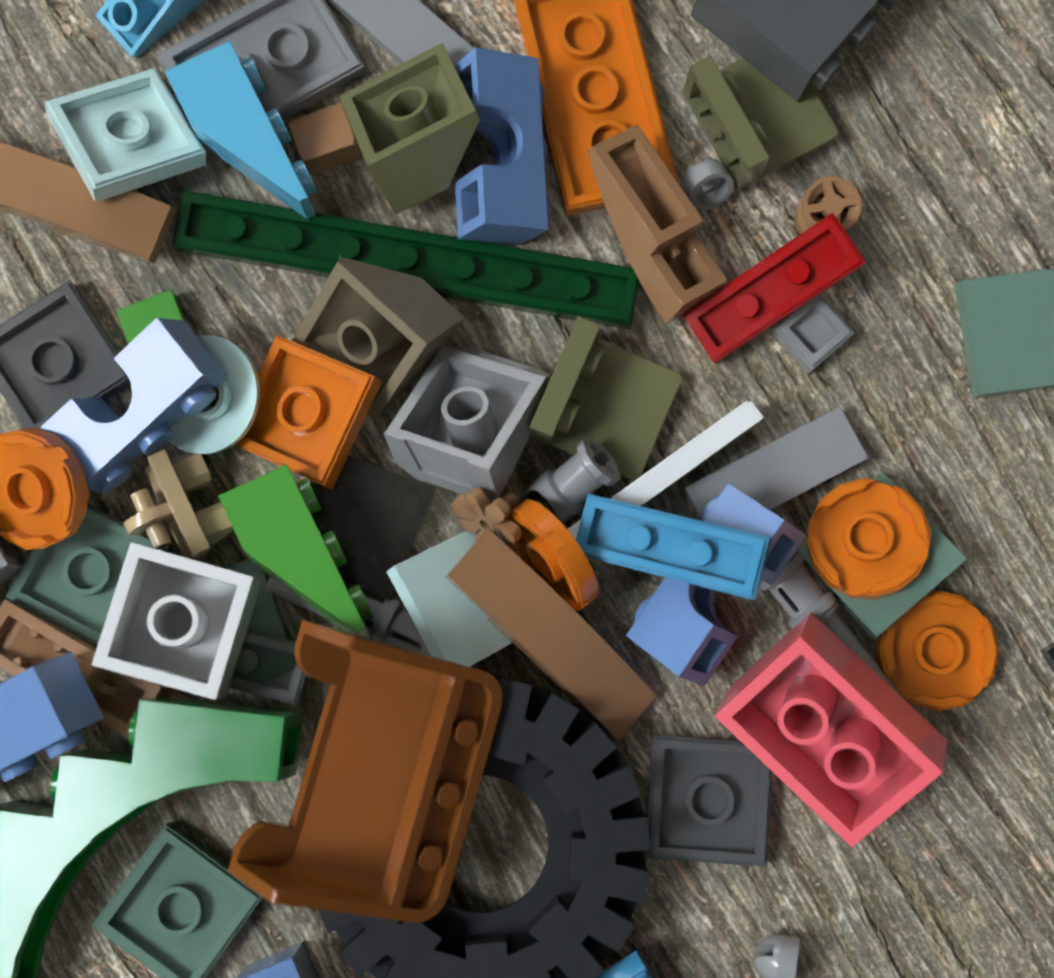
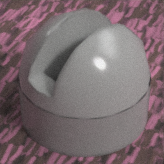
M702 158V161L696 165L690 164L683 175L685 193L693 206L700 210L713 209L723 204L730 197L734 189V181L726 167L717 159ZM710 180L711 184L702 188V185Z
M781 934L770 935L763 939L756 946V951L761 957H757L754 960L755 968L762 978H795L800 938Z

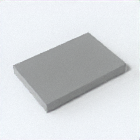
M254 0L157 54L165 69L168 70L230 41L239 60L242 61L251 57L260 74L266 91L257 96L265 112L276 108L282 120L287 119L366 74L364 64L325 0Z

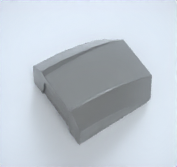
M443 345L384 433L395 463L420 483L425 481L465 495L473 487L481 489L490 501L499 498L524 450L531 433L529 426L547 388L550 376L538 367L479 349Z

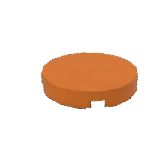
M37 427L2 433L0 435V529L3 531L0 532V536L6 542L26 550L44 549L60 544L77 532L86 516L89 490L82 464L74 450L54 433Z
M858 479L838 485L820 499L809 520L806 547L813 569L829 587L850 598L877 600L898 594L916 580L928 558L931 530L923 509L907 491L895 485L891 487L885 483H877V480Z
M529 499L511 510L510 516H508L509 519L519 525L522 530V537L518 541L520 544L516 548L515 553L534 571L537 570L547 580L545 582L576 612L598 598L599 586L594 570L579 544L559 519L539 502Z
M932 591L876 639L874 650L879 669L910 705L936 711L963 707L974 700L972 698L977 696L983 688H986L995 675L999 655L995 630L987 617L982 616L980 611L973 606L974 604L961 595L943 591Z

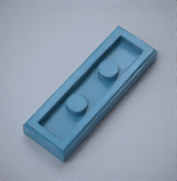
M587 494L576 537V542L587 558L756 601L772 541L770 537L592 494Z

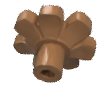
M473 487L466 495L461 493L453 501L452 509L460 517L459 522L469 534L478 533L475 542L485 531L490 529L513 552L520 543L518 541L522 537V530L519 525L508 517L511 510L520 505L519 498L512 491L503 489L499 498L490 501L481 489Z

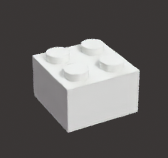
M131 542L92 661V666L214 700L226 699L262 581L249 575Z

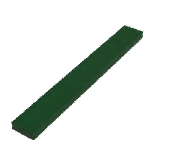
M186 190L182 191L171 245L177 252L327 278L339 260L348 258L420 277L443 298L575 321L580 316L598 325L630 330L632 326L639 279L632 267L487 242L460 240L458 237L314 213L315 216L307 220L290 208Z

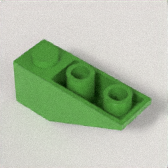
M286 464L218 496L240 544L252 564L346 632L369 638L363 622L374 618L359 585L357 584L347 589L337 568L347 564V560L333 531L331 530L321 535L311 516L322 509L306 477L295 482Z

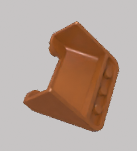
M302 620L295 643V660L299 669L305 675L330 684L289 825L261 821L250 826L240 836L235 845L228 872L274 904L413 923L427 921L442 909L450 892L502 706L500 684L493 675L476 668Z

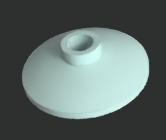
M201 335L197 336L228 376L214 388L219 389L217 404L213 407L210 403L203 410L192 416L185 414L171 427L174 435L169 442L189 453L209 455L229 449L239 442L251 428L259 408L260 383L253 362L238 345L217 336Z

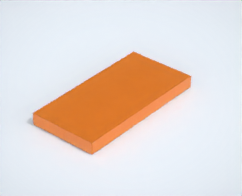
M513 0L526 56L538 58L539 79L544 88V101L541 108L542 122L565 216L605 208L588 152L592 146L636 125H639L678 182L632 0Z

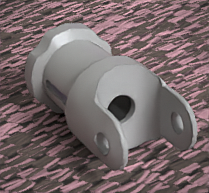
M585 437L578 443L577 453L558 469L548 468L518 495L521 503L533 492L538 491L548 501L556 517L564 525L582 511L584 507L583 501L587 498V494L594 493L604 484L607 486L614 485L619 481L621 475L616 461L605 447L592 438Z

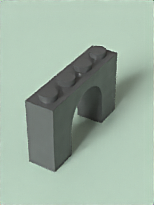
M696 0L690 16L797 102L812 84L821 90L830 81L843 63L837 56L847 44L856 50L865 41L878 23V20L873 15L881 6L891 11L900 0Z

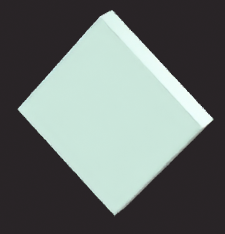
M156 68L44 102L48 119L95 203L206 166V151Z
M465 531L394 565L386 573L431 656L470 667L510 645L512 642L487 620L489 617L445 578L447 573L475 543L478 533L469 534Z

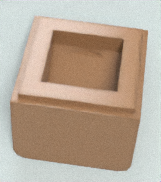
M342 102L287 121L299 157L302 159L310 175L362 157Z

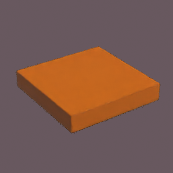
M276 335L258 373L260 402L257 415L251 428L235 446L276 465L283 466L287 464L290 471L333 490L382 381L373 375Z

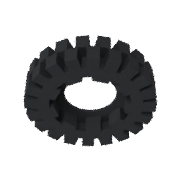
M494 676L502 690V706L482 775L498 777L515 784L535 802L544 819L548 835V850L543 870L534 886L522 898L511 905L493 911H468L445 903L442 909L431 919L420 923L318 910L327 933L337 931L344 943L340 955L360 978L367 971L375 978H597L605 971L602 961L612 949L619 953L635 925L631 916L636 903L643 904L649 870L646 867V850L651 848L648 818L643 812L640 800L642 795L631 769L625 763L615 744L595 721L574 704L557 696L555 692L530 682L525 683L507 679V677Z

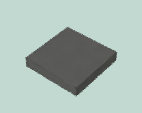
M70 280L0 324V392L24 429L40 428L71 398L102 397L105 401L131 384L126 373L114 359L120 353L77 286Z
M651 734L646 812L651 849L646 850V858L767 867L772 771L740 740Z

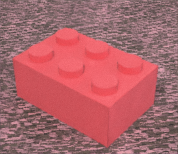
M812 612L806 615L728 688L714 716L851 847L855 846L944 772L947 739Z

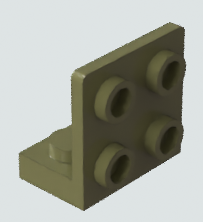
M710 55L689 68L682 94L721 163L731 175L737 191L834 141L838 135V129L812 85L796 102L743 58L719 70Z
M578 316L529 426V431H531L529 437L571 456L577 453L578 443L585 437H590L604 446L618 465L621 477L634 482L642 474L680 386L682 376L673 370L598 339L601 325Z

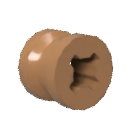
M826 176L816 180L807 189L795 211V225L799 234L822 220L820 216L816 217V214H822L826 217L832 212L846 233H848L850 228L858 221L862 211V199L857 188L848 180L838 176Z

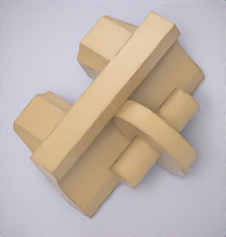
M165 450L149 455L147 460L150 465L144 469V473L159 505H154L147 488L131 494L130 497L138 514L124 522L125 529L129 536L147 532L154 549L158 550L172 543L164 527V524L168 523L182 556L200 562L205 559L211 547L232 535L234 531L221 502L194 512L186 496L188 493L210 485L211 477L201 454L194 453L179 455L170 459Z

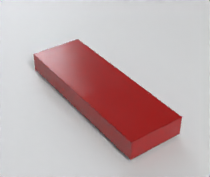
M832 212L689 309L682 316L712 362L717 364L866 265V261Z

